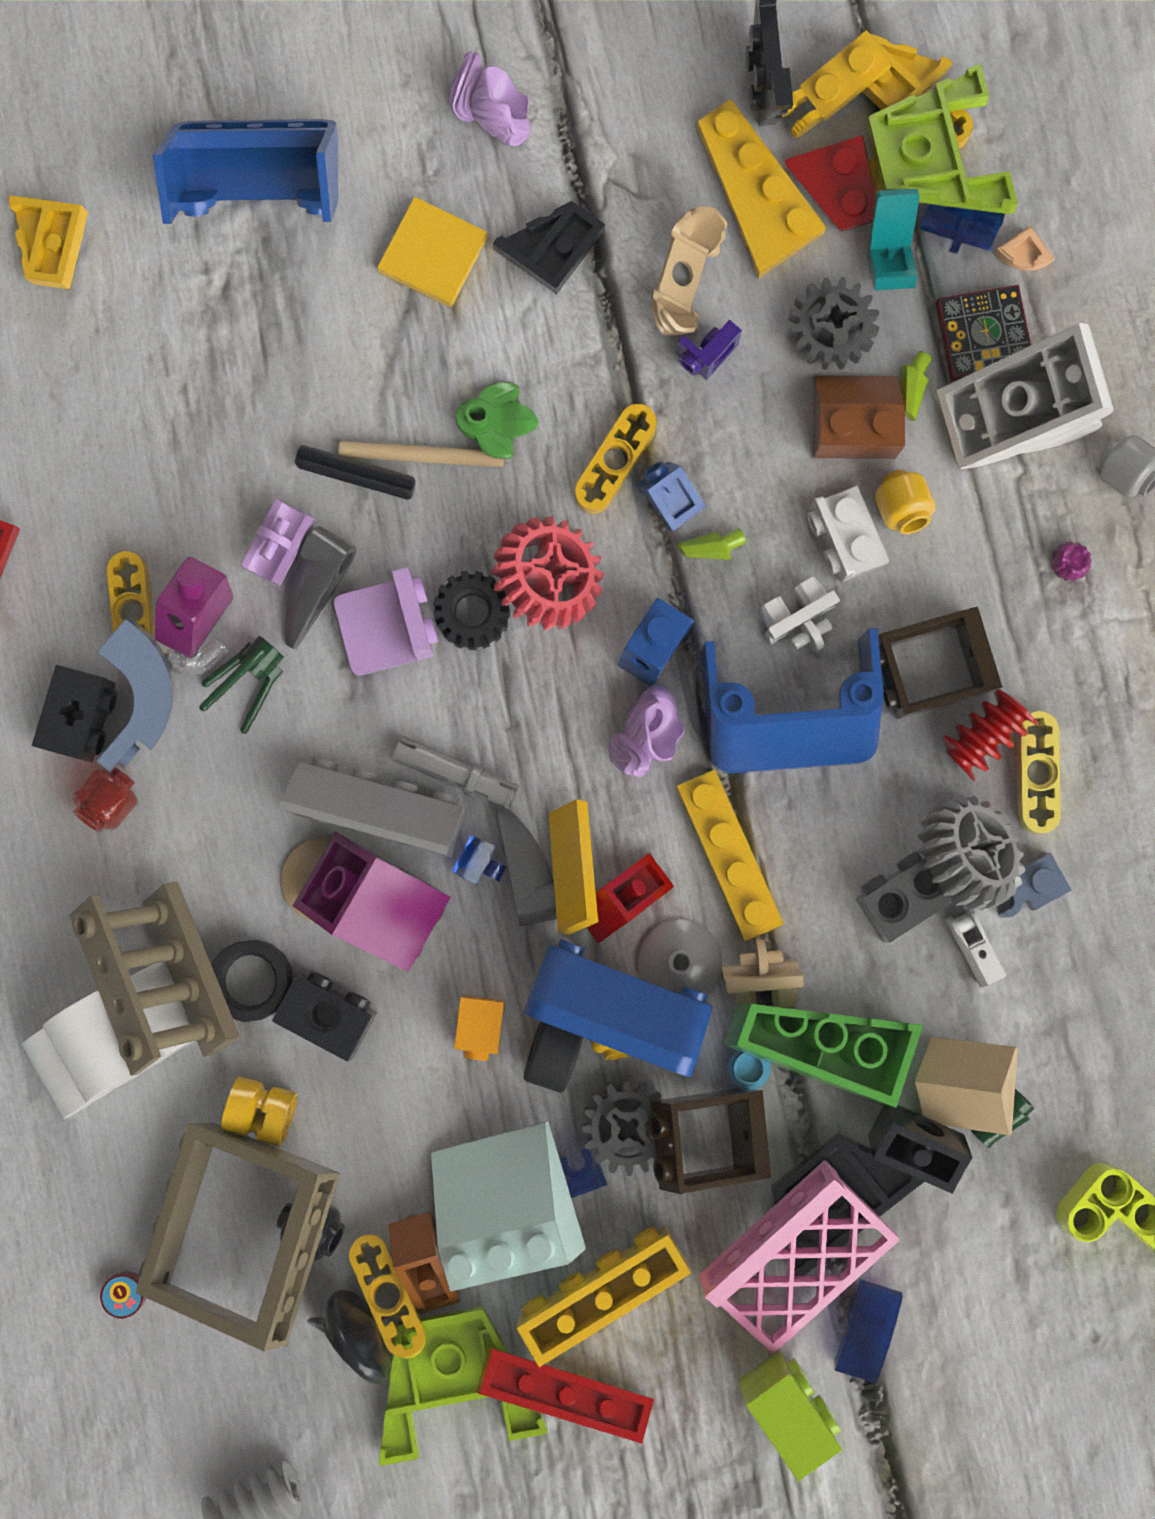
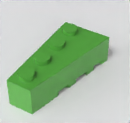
M737 1003L723 1045L875 1104L896 1108L923 1024Z

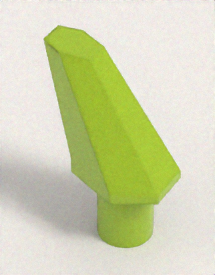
M923 351L917 352L910 365L907 364L900 367L901 393L905 403V416L911 421H915L924 391L929 381L924 373L932 361V357Z
M740 528L724 536H721L716 531L712 534L677 543V548L686 558L730 560V551L745 544L746 538Z

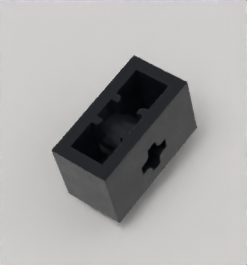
M55 665L32 747L93 763L94 756L101 753L105 743L106 734L102 729L106 716L111 715L116 706L117 691L114 690L116 683L104 677ZM74 711L85 712L83 720L72 719Z

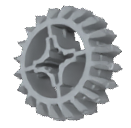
M963 795L953 797L935 806L934 810L929 812L926 819L921 822L923 830L918 834V837L924 844L918 851L926 857L927 862L923 867L930 869L933 875L931 883H939L942 887V896L951 895L955 906L964 905L968 911L974 909L982 911L994 908L1015 895L1016 889L1023 884L1020 875L1026 871L1019 862L1024 853L1018 850L1016 843L1019 838L1013 837L1010 831L1011 824L1004 823L1001 811L993 812L988 801L980 803L975 795L969 798Z

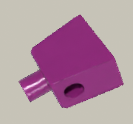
M187 557L157 599L155 640L192 659L233 600V593L227 576L193 557ZM183 623L184 627H179L176 624Z

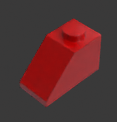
M650 853L596 892L598 923L586 928L598 944L626 925L674 887Z

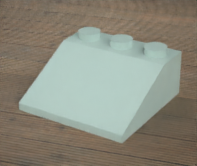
M548 1121L443 1148L431 1153L437 1245L450 1292L567 1265L586 1249Z

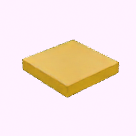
M414 196L377 267L378 272L452 308L488 239V233Z

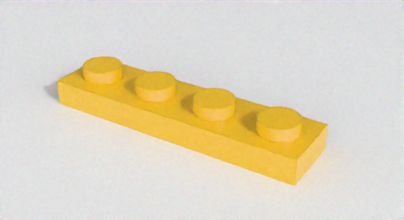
M716 770L676 786L743 940H750L784 925Z

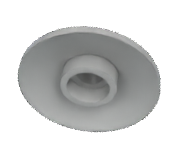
M677 919L659 924L647 934L638 953V970L641 979L681 993L683 986L704 994L710 993L717 984L722 970V954L716 939L705 927L689 920ZM684 954L688 957L689 965L685 970L680 971L674 968L673 959L676 955Z

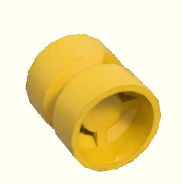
M240 1075L234 1082L228 1096L221 1121V1129L243 1137L253 1132L256 1135L257 1141L281 1147L294 1116L298 1092L274 1086L268 1091L265 1090L263 1082Z

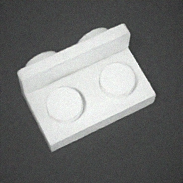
M858 486L827 498L820 496L813 500L809 507L811 512L807 513L809 525L816 537L821 535L827 549L823 552L825 563L832 575L838 574L841 583L889 563V558Z

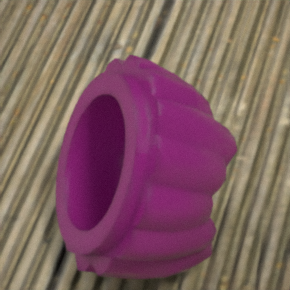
M1080 542L1060 544L1052 553L1053 558L1050 561L1052 570L1056 572L1059 578H1063L1065 581H1076L1078 578H1083L1091 568V553Z

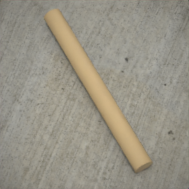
M351 441L339 442V455L347 458L504 467L505 459L488 456L481 449Z

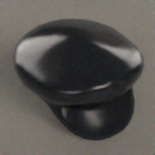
M341 1289L333 1292L326 1301L324 1317L308 1318V1324L325 1333L334 1350L361 1378L373 1384L383 1383L390 1376L391 1362L387 1347L369 1306L360 1296L349 1290Z

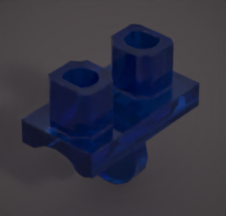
M929 204L922 219L920 230L950 239L948 252L953 254L958 253L961 243L990 251L995 237L1003 224L1005 214Z

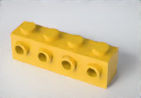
M666 1225L658 1230L655 1226L646 1228L632 1239L635 1244L621 1253L617 1248L607 1252L595 1262L597 1268L584 1276L580 1271L573 1273L558 1284L560 1289L558 1292L546 1299L543 1294L538 1295L521 1307L523 1313L518 1316L516 1329L539 1367L691 1274L687 1260Z

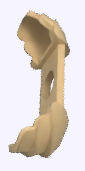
M700 206L690 209L676 221L672 228L668 252L656 290L653 289L652 313L656 326L663 335L680 336L695 332L698 328L697 322L700 319V314L691 309L706 257L715 258L719 255V245L725 239L724 230L727 228V221L715 208ZM677 262L683 263L689 270V281L685 286L678 285L673 278L672 271Z

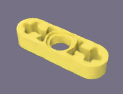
M1036 711L1032 712L1031 715L1038 720L1039 727L1046 728L1047 735L1039 738V750L1048 748V754L1036 753L1028 756L1027 749L1032 750L1036 748L1035 735L1028 734L1023 737L1016 733L1017 818L1025 831L1032 834H1042L1055 829L1061 818L1059 726L1056 719L1049 713ZM1027 720L1023 722L1026 731L1028 727L1035 725ZM1033 761L1044 763L1049 770V777L1042 785L1034 784L1028 778L1027 769ZM1049 790V797H1040V808L1042 811H1048L1049 816L1048 819L1042 820L1040 826H1038L1037 819L1030 818L1029 811L1037 808V796L1028 798V791L1041 792Z

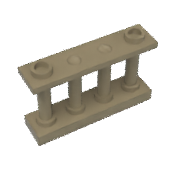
M178 882L163 884L142 902L143 907L105 913L99 895L95 894L90 895L69 914L72 920L73 932L80 941L117 1038L120 1055L125 1060L131 1076L141 1073L161 1057L160 1049L197 1041L203 1057L219 1053L240 1037ZM146 923L151 924L159 945L125 952L120 951L112 929ZM160 962L167 964L174 982L173 985L136 992L128 969ZM181 1001L190 1024L152 1033L143 1009Z

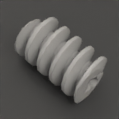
M287 1461L282 1462L283 1476L279 1477L273 1467L267 1468L266 1484H263L258 1475L254 1474L250 1476L251 1491L247 1492L241 1482L234 1484L235 1498L231 1499L225 1489L219 1490L217 1494L218 1506H215L210 1497H204L201 1502L204 1519H298L302 1513L303 1503L300 1483L295 1470Z

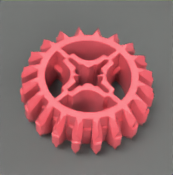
M553 516L546 517L542 522L535 517L529 519L525 524L518 523L511 530L510 534L507 533L501 539V547L494 552L493 556L498 563L492 567L490 574L501 578L495 583L494 590L505 591L507 595L502 599L501 605L506 606L512 603L516 607L513 618H519L525 614L527 615V627L534 626L540 621L543 631L550 630L555 625L558 629H564L571 622H579L585 617V612L588 613L595 607L596 602L594 599L603 590L597 583L603 579L605 573L595 568L600 563L602 557L591 555L590 550L593 548L594 542H586L584 544L580 539L583 529H577L572 533L569 531L568 520L561 521L556 526ZM538 546V553L534 555V559L532 558L529 562H521L522 554L526 547ZM567 584H572L573 592L570 599L558 602V594L562 592V588Z

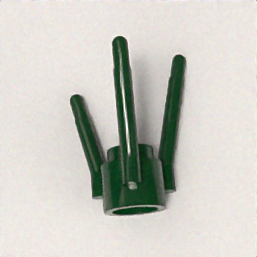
M258 636L252 644L248 642L238 654L202 681L203 687H209L237 665L241 664L200 704L199 709L203 712L207 711L247 671L258 680L265 674L266 678L240 728L241 733L246 734L259 713L273 683L284 672L277 666L284 656L261 636Z

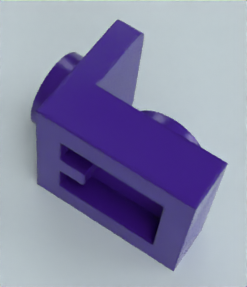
M728 320L720 330L714 327L705 336L700 344L702 350L683 335L677 341L676 354L679 356L678 362L690 374L697 375L699 373L708 380L739 345L742 330L731 320Z

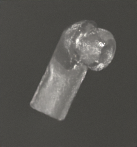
M214 635L196 652L192 659L171 648L165 651V657L172 672L180 675L200 676L207 673L230 649Z

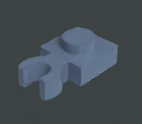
M1046 853L1024 865L1026 871L1020 875L1023 884L1016 889V894L1010 897V906L999 913L1001 918H1009L1018 914L1025 901L1030 910H1037L1072 891L1051 853Z

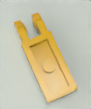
M867 30L800 85V89L792 93L793 108L789 109L787 114L782 115V118L792 114L807 100L815 108V110L799 119L792 127L790 132L795 139L806 134L822 120L824 122L827 121L892 67L888 58Z

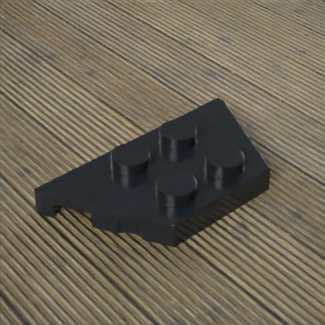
M837 1133L772 1184L771 1190L776 1205L825 1160L836 1170L839 1178L880 1217L923 1184L924 1181L874 1160L871 1148ZM841 1196L828 1208V1219L850 1218L851 1204ZM859 1212L858 1218H865V1217ZM819 1229L803 1230L796 1237V1247H818ZM827 1229L826 1247H842L849 1241V1229ZM858 1229L857 1234L864 1229ZM795 1258L794 1276H805L817 1266L818 1258Z

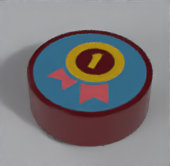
M123 1271L113 1275L105 1282L101 1289L100 1301L107 1314L114 1318L124 1319L134 1315L142 1308L146 1298L135 1293L140 1279L139 1275Z

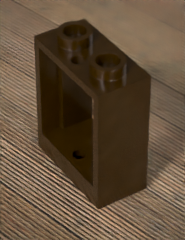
M978 606L878 635L881 670L887 685L883 687V698L888 711H894L897 719L993 693L1003 687ZM956 628L973 686L909 704L891 646Z
M736 1088L651 1101L652 1113L649 1117V1128L655 1141L656 1152L653 1171L660 1190L684 1194L771 1178L763 1090ZM728 1104L733 1166L684 1174L678 1112Z

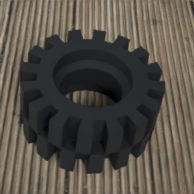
M463 571L460 572L461 576L455 578L452 575L447 579L448 583L445 586L441 585L439 587V595L434 598L433 603L435 611H433L434 619L444 638L448 642L454 643L456 647L461 649L466 647L469 650H476L478 647L485 649L490 647V643L494 640L497 642L501 638L502 632L506 631L509 625L510 608L509 605H501L502 599L506 594L505 591L494 590L496 580L490 575L488 577L483 576V573L475 571V574ZM467 596H478L488 605L486 619L477 626H466L456 617L458 603Z

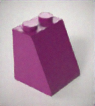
M335 831L292 906L331 935L409 972L414 961L420 956L423 946L434 926L441 919L451 897Z

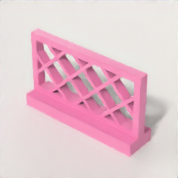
M824 1160L699 1274V1279L705 1298L716 1308L721 1306L771 1354H774L900 1239L897 1233L839 1178L836 1170ZM843 1196L851 1204L850 1218L828 1219V1208ZM859 1212H860L865 1218H858ZM876 1228L883 1235L872 1246H857L858 1229ZM819 1229L818 1247H796V1237L803 1230ZM827 1229H849V1246L826 1247ZM848 1257L847 1268L841 1274L825 1275V1258ZM787 1258V1276H764V1266L771 1259ZM795 1258H818L817 1275L794 1276ZM816 1286V1296L808 1303H793V1287ZM756 1287L755 1304L737 1305L729 1298L739 1288ZM763 1287H786L785 1304H762ZM762 1315H785L784 1325L770 1336L761 1328Z

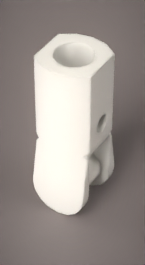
M965 908V914L955 919L951 916L945 919L951 934L961 949L980 987L988 986L1006 976L974 910L968 911ZM973 929L978 939L967 944L963 933Z

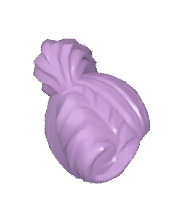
M472 51L465 53L464 62L451 85L449 98L451 111L459 120L465 122L477 121L485 132H488L493 137H497L507 145H520L531 134L530 120L527 117L529 98L517 92L510 77L504 70L494 66H487L482 70L480 55L472 53Z
M660 685L650 686L642 693L633 709L629 711L625 731L614 735L608 746L610 761L626 776L629 774L634 777L644 776L647 771H650L652 760L669 761L673 758L676 744L684 735L685 727L678 716L677 704L672 692Z

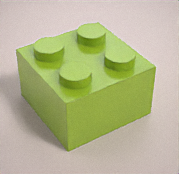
M779 1350L740 1378L738 1383L746 1407L799 1482L843 1450L836 1437V1434L842 1430L821 1395L819 1394L812 1398L815 1391L797 1360L793 1358L787 1362Z

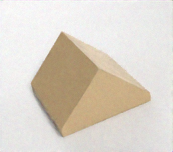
M931 1037L915 1079L923 1116L944 1126L1012 1135L1018 1047Z

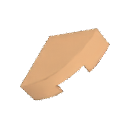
M1031 226L998 247L994 253L1001 262L1009 267L1025 271L1041 269L1051 264L1054 260L1053 255Z

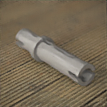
M404 736L398 742L392 758L394 762L409 766L464 790V794L471 798L476 795L508 810L514 801L519 787L516 783L486 772L484 766L477 764L474 767Z

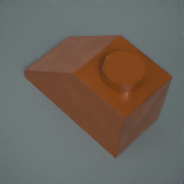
M431 1213L410 1215L403 1220L388 1224L393 1269L418 1313L422 1314L460 1302L459 1291L450 1292L438 1251L436 1222Z

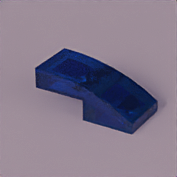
M860 1280L847 1313L848 1325L834 1359L835 1371L877 1383L898 1319L903 1298L902 1292Z

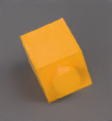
M468 995L460 997L454 1049L464 1050L463 1058L488 1061L489 1054L497 1055L499 1053L506 1000Z

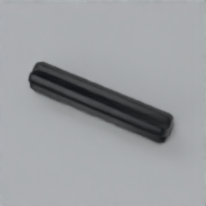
M301 445L298 448L295 457V464L299 469L406 500L411 499L416 487V481L413 476L306 445Z

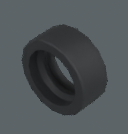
M260 940L235 942L221 950L211 963L232 1018L241 1022L262 1020L276 1013L293 982L292 967L285 954L273 944ZM248 955L263 958L271 965L275 972L276 983L273 993L266 1001L254 1006L239 1004L230 996L226 988L228 969L234 961Z

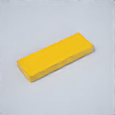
M575 799L548 813L558 933L571 935L598 923L588 803L579 799Z

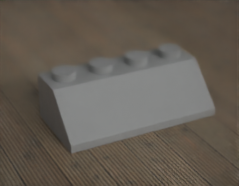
M313 758L311 765L302 762L298 763L279 801L277 809L452 858L467 810L457 805L459 797L438 791L434 792L433 798L417 794L418 786L394 780L392 787L376 783L378 775L358 769H353L352 776L336 772L338 764L318 758Z

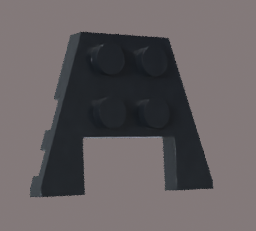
M755 0L754 23L750 25L749 31L750 45L746 46L747 72H753L754 85H750L749 88L751 111L758 112L759 126L775 125L782 118V115L787 114L788 110L793 108L790 67L782 68L776 10L777 0Z

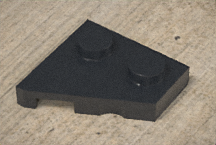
M570 201L554 209L551 215L538 217L526 223L525 229L506 238L503 235L496 238L492 244L493 250L557 295L603 234L605 224L573 201Z

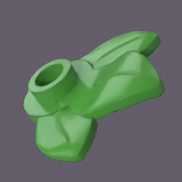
M510 382L493 383L486 386L478 398L464 401L456 412L458 429L466 437L476 440L482 452L498 459H511L513 456L512 439L532 432L538 427L539 421L530 408L520 402H516L519 395V386ZM470 414H480L484 419L475 421L470 417Z

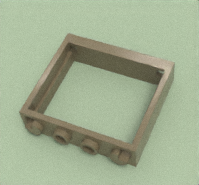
M189 1123L187 1131L180 1140V1153L174 1172L167 1181V1194L161 1213L153 1226V1238L147 1257L140 1267V1279L135 1293L259 1350L268 1351L287 1346L340 1173L251 1137H243L223 1131L221 1126L215 1123ZM213 1147L299 1181L256 1322L170 1284Z

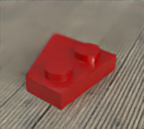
M862 135L785 159L788 169L841 232L872 223L876 191L865 140Z

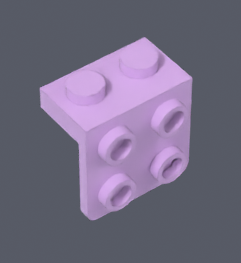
M409 567L392 571L393 581L340 594L334 599V606L349 664L355 675L362 676L434 656L431 643L438 642V637L432 617L425 619L421 603L428 601L422 578H414Z

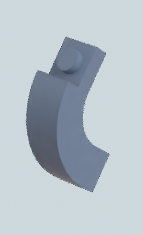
M130 616L123 621L97 651L126 676L134 695V709L131 719L96 760L109 772L117 763L125 767L140 750V747L135 744L137 740L150 750L154 748L164 732L173 704V679L165 654L151 634Z

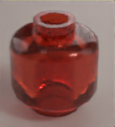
M114 768L110 773L101 769L93 770L72 797L73 804L76 807L73 811L74 815L97 832H101L103 829H117L136 806L137 797L131 789L135 784L134 781L117 768Z

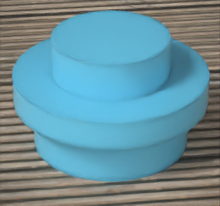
M736 1050L728 1061V1074L734 1084L742 1089H757L763 1086L770 1076L771 1065L769 1062Z

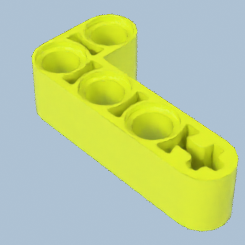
M1100 1162L1090 1166L1056 1208V1219L1060 1227L1082 1242L1098 1240L1113 1222L1117 1220L1155 1253V1197L1129 1174L1108 1163ZM1114 1175L1116 1187L1113 1192L1104 1196L1101 1191V1184L1107 1176ZM1147 1204L1149 1216L1143 1223L1136 1224V1210L1141 1205ZM1087 1208L1089 1213L1087 1223L1081 1228H1075L1073 1219L1076 1212Z

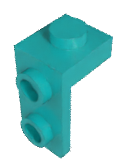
M916 188L883 190L876 193L867 253L874 291L916 288L918 275L911 249L920 198Z

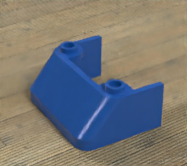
M288 119L181 122L171 128L153 154L163 224H172L179 211H184V215L192 217L206 215L209 213L208 208L213 207L217 201L297 199L299 207L306 208V213L322 215L323 222L332 221L338 204L337 123L332 120Z
M877 628L868 629L858 639L861 672L852 674L842 683L839 690L840 709L755 715L753 696L745 686L739 683L718 684L714 641L705 642L701 650L709 755L714 767L726 774L853 765L863 763L872 758L878 749L883 704V683Z
M560 939L558 945L549 944L523 1011L525 1015L680 1075L692 1077L713 1008L712 1005L705 1002L707 994L683 986L681 993L646 982L583 957L585 948Z

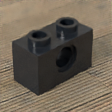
M311 971L308 976L305 974L296 975L272 1022L347 1062L354 1058L377 1012L369 1009L371 1001L352 991H348L345 996L333 990L331 987L334 982L315 971ZM323 1001L332 1003L337 1009V1019L332 1025H326L318 1019L317 1008Z
M897 1105L896 1108L883 1106L868 1134L874 1160L953 1194L972 1160L965 1134L900 1105Z

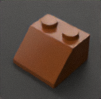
M814 376V458L896 459L905 447V403L897 376Z

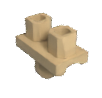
M764 939L755 940V953L739 954L740 964L721 966L725 990L730 995L734 1010L737 1003L756 1004L755 991L771 990L773 1006L781 1008L796 1006L798 988L804 987V976L800 972L797 959L783 960L782 950L767 951Z

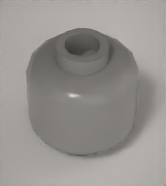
M1137 435L1128 436L1121 442L1117 439L1112 440L1099 458L1104 462L1100 472L1102 480L1127 498L1136 497L1139 494L1143 497L1147 496L1155 488V447Z

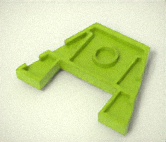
M981 64L968 68L964 75L952 81L950 78H947L937 83L935 89L917 98L915 95H912L868 117L866 129L882 191L916 188L920 196L919 203L1003 214L1015 213L1018 200L1010 171L974 177L966 176L950 111L986 106L990 95Z
M484 1306L420 1318L426 1332V1343L422 1351L415 1357L408 1359L393 1355L382 1442L378 1459L379 1466L419 1458L420 1450L413 1416L414 1411L488 1397L476 1392L488 1348L509 1353ZM401 1321L397 1326L399 1336L395 1339V1345L402 1344L406 1349H410L413 1346L411 1339L417 1335L416 1329L408 1330ZM502 1401L509 1441L548 1434L547 1422L542 1413Z

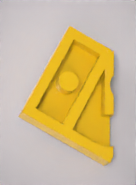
M870 34L888 58L892 67L862 92L878 108L883 110L912 95H915L917 98L929 92L950 71L953 62L943 56L940 61L918 55L916 54L917 48L904 44L895 45L885 38Z
M10 195L8 202L16 215L18 230H15L17 244L22 250L21 263L24 277L34 285L70 290L88 211L78 204Z

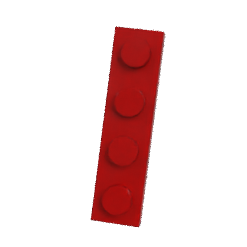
M490 1347L488 1348L476 1388L478 1394L641 1444L644 1440L654 1402L653 1398L545 1364L539 1367L535 1361Z

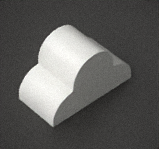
M1085 323L1073 325L936 390L959 469L979 467L1020 453L1040 451L1074 441L1098 430L1103 425L1101 419L1114 411L1090 326Z
M165 962L152 964L130 976L136 992L174 984ZM96 991L50 1018L42 1025L43 1029L26 1039L21 1045L62 1118L66 1119L193 1042L160 1049L161 1057L141 1073L131 1076L125 1060L120 1055L118 1041L99 991ZM181 1001L143 1009L152 1033L190 1024Z

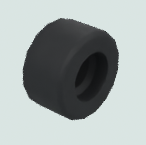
M540 1021L527 1058L523 1074L524 1080L559 1093L564 1092L574 1070L583 1037Z

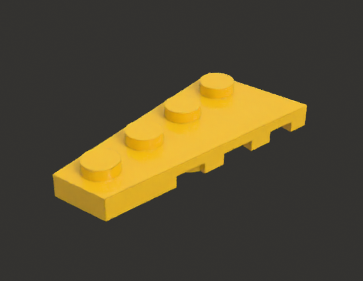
M732 99L698 121V133L713 170L720 179L725 192L724 197L729 209L733 211L740 228V236L745 248L747 247L754 263L753 268L759 279L825 233L826 226Z

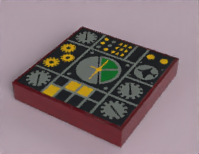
M1019 285L938 298L935 303L950 382L964 378L1031 346Z

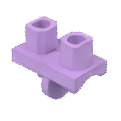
M276 499L262 526L259 527L257 535L241 566L281 586L315 521L314 518Z

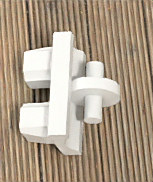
M813 576L793 589L803 606L799 611L791 615L781 596L760 608L763 621L768 628L764 636L770 646L800 628L802 633L790 639L796 650L806 644H809L815 652L825 648L822 635L832 630V625L827 618L817 624H814L812 621L834 609L835 604L839 603L840 599L834 590L827 594L824 587Z

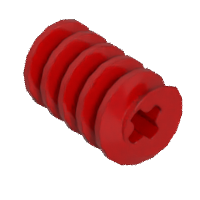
M1000 689L993 692L998 703L997 706L987 701L981 703L985 717L973 712L968 715L972 725L971 729L962 724L955 726L959 740L948 735L942 738L947 749L946 753L974 782L976 778L971 769L973 766L985 772L989 769L984 756L989 755L999 760L1002 758L997 747L999 743L1011 749L1015 746L1010 733L1015 732L1023 737L1027 736L1028 734L1023 724L1025 720L1037 726L1039 725L1031 713L1015 697Z

